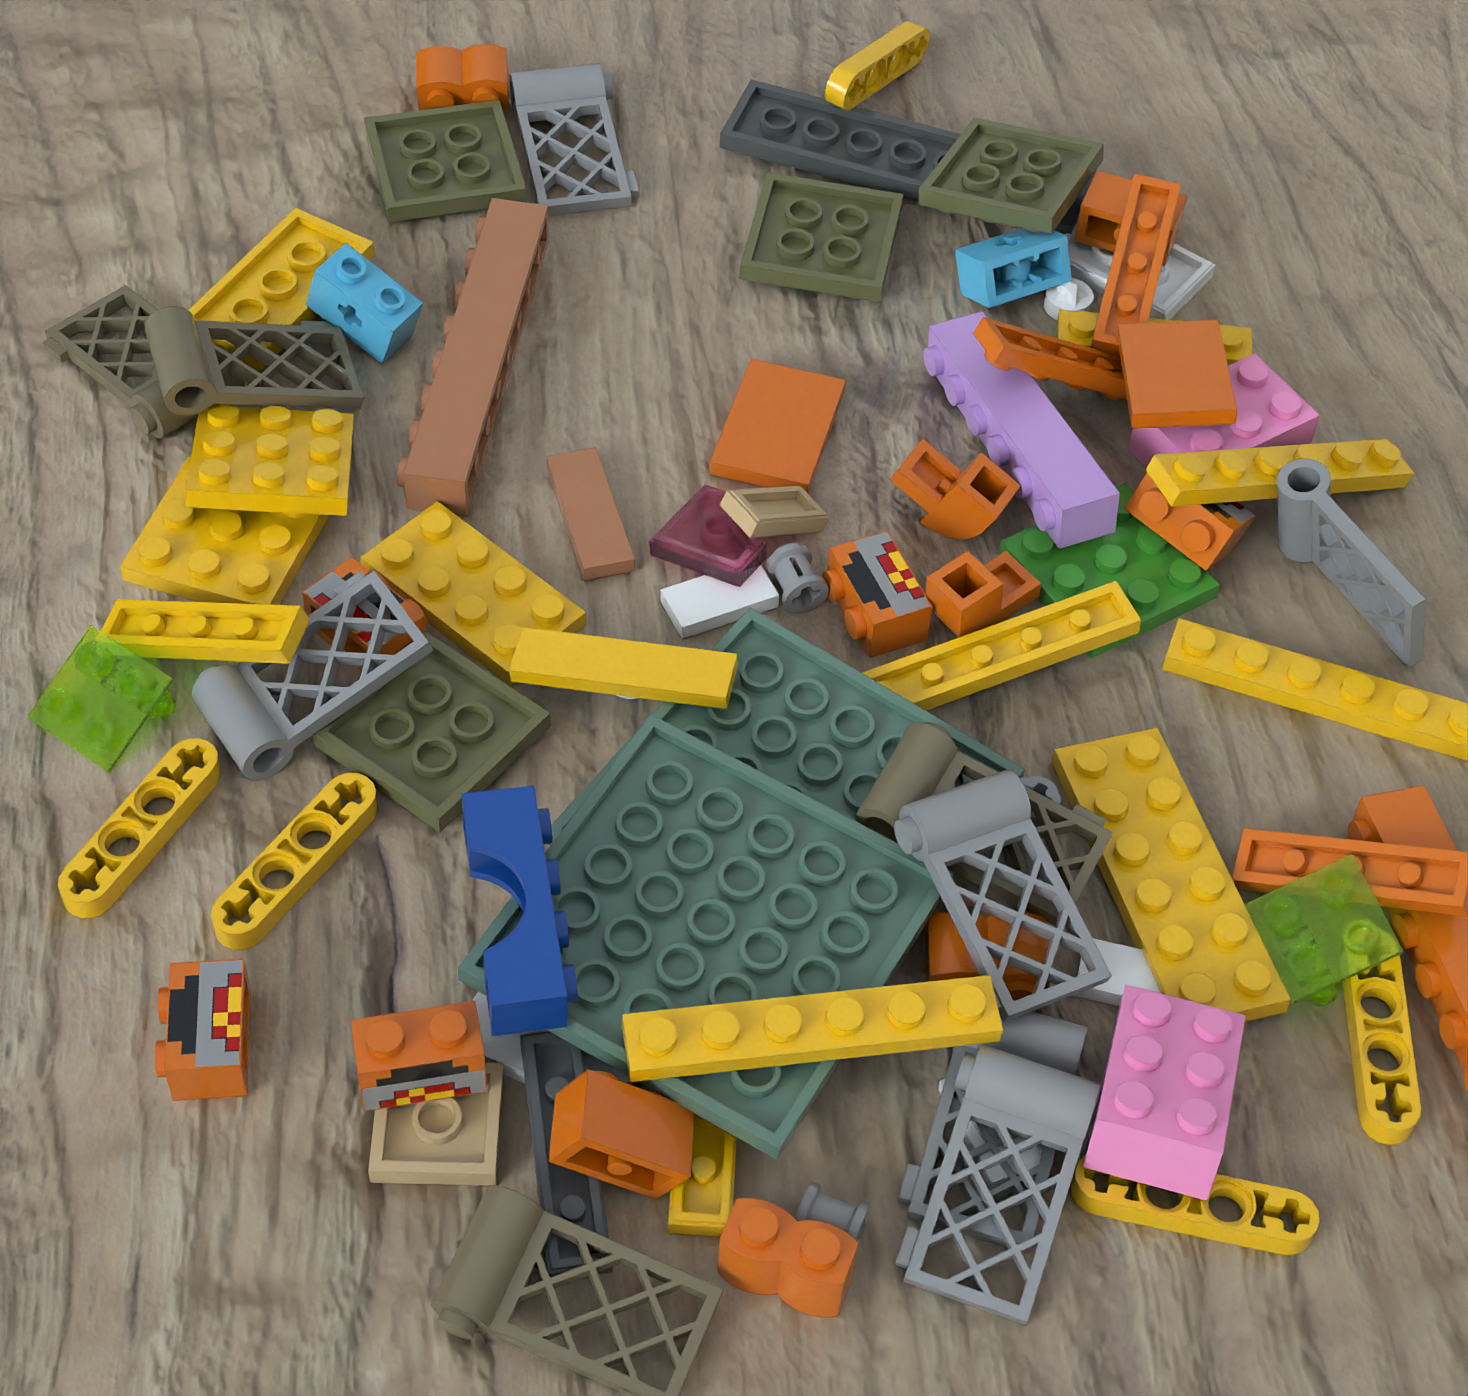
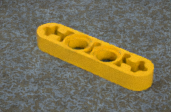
M909 20L905 21L840 63L833 70L827 81L824 95L825 101L848 111L875 94L921 61L930 41V30Z
M188 738L174 745L67 864L58 878V888L65 909L70 914L79 918H94L110 909L216 787L221 778V766L214 745L200 738ZM200 762H204L205 767L202 769L196 767ZM184 766H191V768L185 773ZM182 783L184 784L185 790H183L180 786ZM166 797L175 802L171 810L161 815H151L144 811L146 804L156 798ZM121 838H133L139 842L137 849L126 856H115L108 852L110 845ZM97 863H99L103 867L100 871L98 869ZM95 882L97 883V890L85 889L79 895L77 894L76 888L81 885L82 887L89 888Z
M345 773L332 779L217 898L212 906L211 919L216 938L223 946L232 950H244L262 941L373 822L378 811L377 794L373 782L367 776L359 773ZM357 797H361L362 803L357 804L352 801ZM342 799L351 801L347 803L346 806L342 809ZM339 816H340L341 825H340V824L338 823V821L336 820ZM312 831H322L331 837L325 846L318 849H308L299 843L302 836ZM275 870H285L294 876L291 883L280 889H271L262 884L265 875ZM250 894H252L256 899L253 904ZM249 912L250 922L246 924L238 920L230 926L228 918L234 916L241 919Z
M1373 927L1359 928L1352 932L1348 938L1340 959L1358 1115L1362 1129L1370 1138L1378 1143L1395 1145L1409 1138L1421 1116V1102L1400 952L1396 941L1383 930ZM1361 950L1370 951L1372 959L1379 961L1372 978H1367L1370 972L1369 959L1367 955L1360 954ZM1367 997L1379 998L1390 1007L1392 1015L1381 1019L1373 1017L1362 1008L1361 1000ZM1378 1048L1387 1050L1397 1059L1399 1068L1392 1071L1380 1070L1369 1061L1367 1052ZM1386 1090H1393L1389 1097L1390 1107L1394 1115L1401 1116L1398 1122L1390 1121L1387 1112L1379 1111L1385 1100Z
M1085 1155L1078 1161L1071 1181V1195L1074 1201L1084 1211L1093 1215L1281 1255H1295L1303 1252L1310 1245L1320 1222L1318 1209L1305 1194L1291 1189L1219 1174L1215 1176L1207 1201L1177 1193L1180 1203L1171 1209H1162L1151 1203L1146 1195V1189L1150 1185L1139 1182L1136 1185L1132 1200L1125 1199L1129 1189L1127 1187L1129 1180L1084 1168ZM1095 1173L1106 1175V1183L1109 1186L1106 1193L1095 1191V1183L1093 1181ZM1217 1196L1228 1197L1239 1205L1242 1217L1234 1222L1219 1220L1210 1211L1208 1202ZM1256 1205L1262 1207L1258 1217L1262 1219L1259 1227L1251 1225L1257 1208ZM1281 1212L1292 1214L1293 1224L1297 1226L1295 1233L1284 1230L1283 1221L1279 1219Z

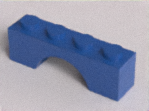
M534 786L462 793L463 830L470 877L489 881L500 886L514 897L523 912L518 925L506 938L483 950L484 983L492 1036L567 1027V1003L578 1001V990L574 964L562 965L560 948L569 947V933L565 910L554 912L552 896L561 894L557 859L546 860L544 851L545 844H552L549 808L538 809Z

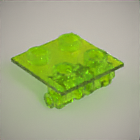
M90 625L27 717L110 773L148 717L156 718L159 716L165 719L172 714L176 701L172 699V693L168 688L174 679Z
M1352 854L1245 904L1293 1003L1307 999L1313 1000L1315 1006L1318 1007L1330 1004L1337 997L1335 988L1338 983L1404 953Z

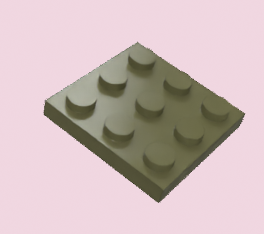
M500 100L364 118L365 132L388 223L488 209L492 198L527 202V188Z
M973 118L920 186L919 205L935 208L943 213H957L980 218L988 223L999 222L1022 227L1034 233L1044 232L1052 234L1102 163L1104 144Z
M767 172L740 263L739 279L880 302L902 211L904 194Z
M424 631L422 634L434 651L312 736L314 746L353 773L367 776L373 782L376 789L438 832H441L462 812V793L484 791L551 727V713L433 635Z

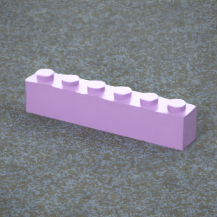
M983 311L930 325L928 347L923 351L924 363L928 373L932 377H937L945 389L949 403L952 406L957 405L966 418L967 426L972 435H978L987 447L991 461L998 467L1000 466L1004 472L1021 485L1015 495L1019 499L1023 498L1029 506L1038 528L1041 531H1046L1059 549L1114 533L1117 522L1119 491L1031 375L1014 368L1004 371L987 361L984 356V348L973 335L983 317L987 318Z

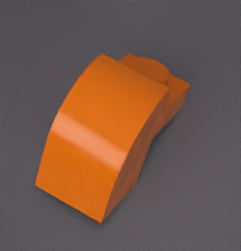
M924 439L913 448L889 479L927 511L920 521L921 524L937 534L953 539H971L980 535L998 518L1021 486L982 452L961 471Z
M966 551L926 577L925 594L933 606L932 612L952 632L961 637L1002 622L1040 596L1041 583L1007 551L1001 553L985 565L969 551Z

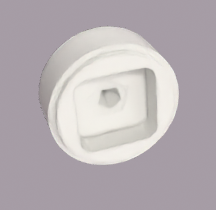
M1072 278L1070 282L1046 289L1044 309L1055 320H1057L1059 309L1091 312L1094 294L1085 282Z

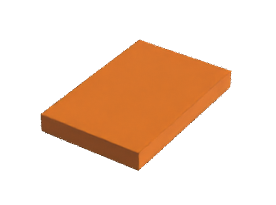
M1218 320L1118 324L1117 340L1132 428L1236 424L1237 405Z
M750 359L711 458L710 474L768 488L801 486L809 494L845 393L846 380Z

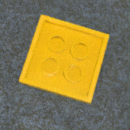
M233 404L211 405L205 411L198 413L185 489L186 507L347 516L354 414L340 413L333 409L301 411L288 410L281 406L250 408L236 407Z
M188 456L122 562L120 570L123 581L198 602L280 605L330 515L186 507L185 489L191 459Z

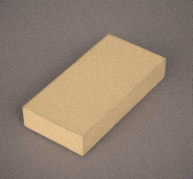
M801 486L727 490L720 503V506L749 538L822 532L829 520L827 513Z

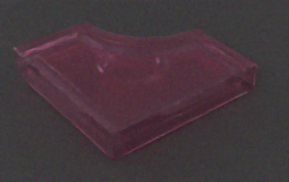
M704 485L649 540L651 556L737 587H741L767 559V544L757 538H749L720 506L726 491Z

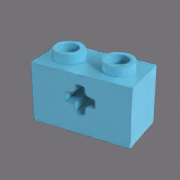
M1021 228L955 249L961 295L988 308L1072 281L1067 235L1055 230L1052 234L1044 232L1034 233Z
M345 243L315 270L306 305L333 327H341L343 335L380 364H384L412 337L423 302L353 247Z

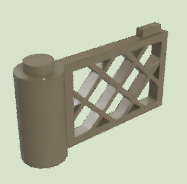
M128 286L121 287L45 330L47 340L43 341L45 350L61 363L70 359L131 407V418L143 434L151 433L157 438H163L198 416V414L178 415L168 410L164 403L153 361L132 362L133 354L151 353L147 339H138L139 331L145 330V322L148 316L158 309ZM126 305L133 310L132 316L109 317L110 314ZM128 331L126 339H103L105 332ZM79 332H93L91 340H70L69 338ZM218 345V347L228 352L225 348ZM99 354H122L120 362L97 361ZM230 371L223 376L225 386H245V381ZM151 376L150 380L135 389L126 384L128 377Z
M168 306L156 310L148 316L145 322L144 331L164 403L168 410L175 414L184 416L195 415L205 411L212 404L361 408L364 401V395L341 327H330L329 322L300 320L299 325L199 321L195 320L190 311L177 306ZM212 339L227 340L238 347V349L229 354L213 344ZM275 342L286 349V351L281 356H278L260 343ZM330 344L333 354L326 358L308 345ZM249 354L268 366V368L259 373L241 360ZM297 356L315 367L316 370L311 375H308L289 362ZM230 371L249 383V385L225 386L223 376ZM279 373L297 384L298 387L283 388L271 379ZM327 375L342 384L345 390H332L321 383L320 380Z
M933 722L910 724L855 814L856 822L898 843L894 825L899 820L901 807L955 788L954 784L960 774L975 781L998 772L959 752L952 740L951 734L941 725ZM1025 786L1029 796L1031 811L1034 812L1039 824L1035 828L1041 839L1044 838L1053 863L1076 904L1113 832L1103 827L1107 819L1078 804H1075L1073 810H1070ZM1073 832L1094 843L1088 855L1065 859L1057 835ZM1022 841L1004 846L1008 850L1014 869L1028 875L1030 867L1027 868L1018 845ZM963 862L947 867V869L980 886L984 871ZM1080 869L1076 879L1073 880L1070 871ZM993 875L988 890L1018 905L1023 888ZM1031 892L1026 911L1046 917V921L1055 926L1059 915L1055 905L1038 896V894Z
M489 1185L430 1305L439 1314L436 1323L442 1329L460 1338L471 1340L475 1332L481 1334L489 1333L621 1392L620 1396H679L724 1289L543 1210L535 1201L515 1190L498 1185ZM551 1233L577 1244L584 1265L550 1278L542 1258V1253ZM589 1250L605 1257L593 1261ZM619 1264L636 1270L643 1292L610 1304L598 1272ZM535 1268H537L541 1281L527 1286ZM589 1276L601 1308L566 1321L554 1289ZM649 1276L664 1282V1284L653 1287ZM682 1290L704 1300L696 1321L670 1330L657 1298ZM546 1292L557 1321L556 1325L536 1333H531L510 1323L519 1302ZM648 1302L660 1335L626 1347L614 1315ZM605 1319L617 1351L595 1360L579 1354L571 1331ZM562 1335L566 1348L549 1340ZM689 1336L680 1356L674 1341ZM663 1345L666 1346L675 1370L665 1392L639 1381L631 1360L632 1357ZM622 1362L626 1374L609 1366Z

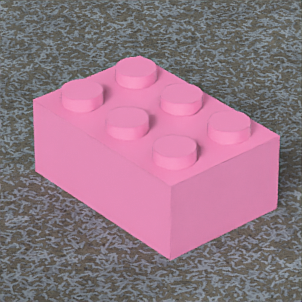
M1254 353L1228 366L1237 405L1236 424L1133 428L1128 450L1147 468L1154 454L1311 444L1320 415Z
M1125 984L1111 1035L1083 1167L1207 1201L1224 1151L1246 1015Z

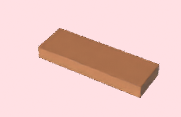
M596 447L546 456L547 471L584 581L635 571V557Z

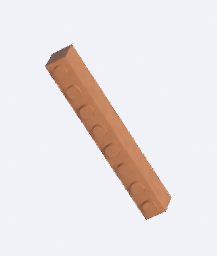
M492 198L486 217L479 216L475 233L477 246L476 249H468L465 261L466 280L458 281L455 290L454 307L456 311L454 315L448 314L446 316L443 332L445 345L443 349L437 348L434 353L432 365L434 379L432 384L425 383L421 396V412L423 414L421 420L414 419L412 421L409 435L411 451L409 456H402L398 465L397 484L400 487H405L407 509L424 511L438 501L457 516L468 517L549 243L548 205Z

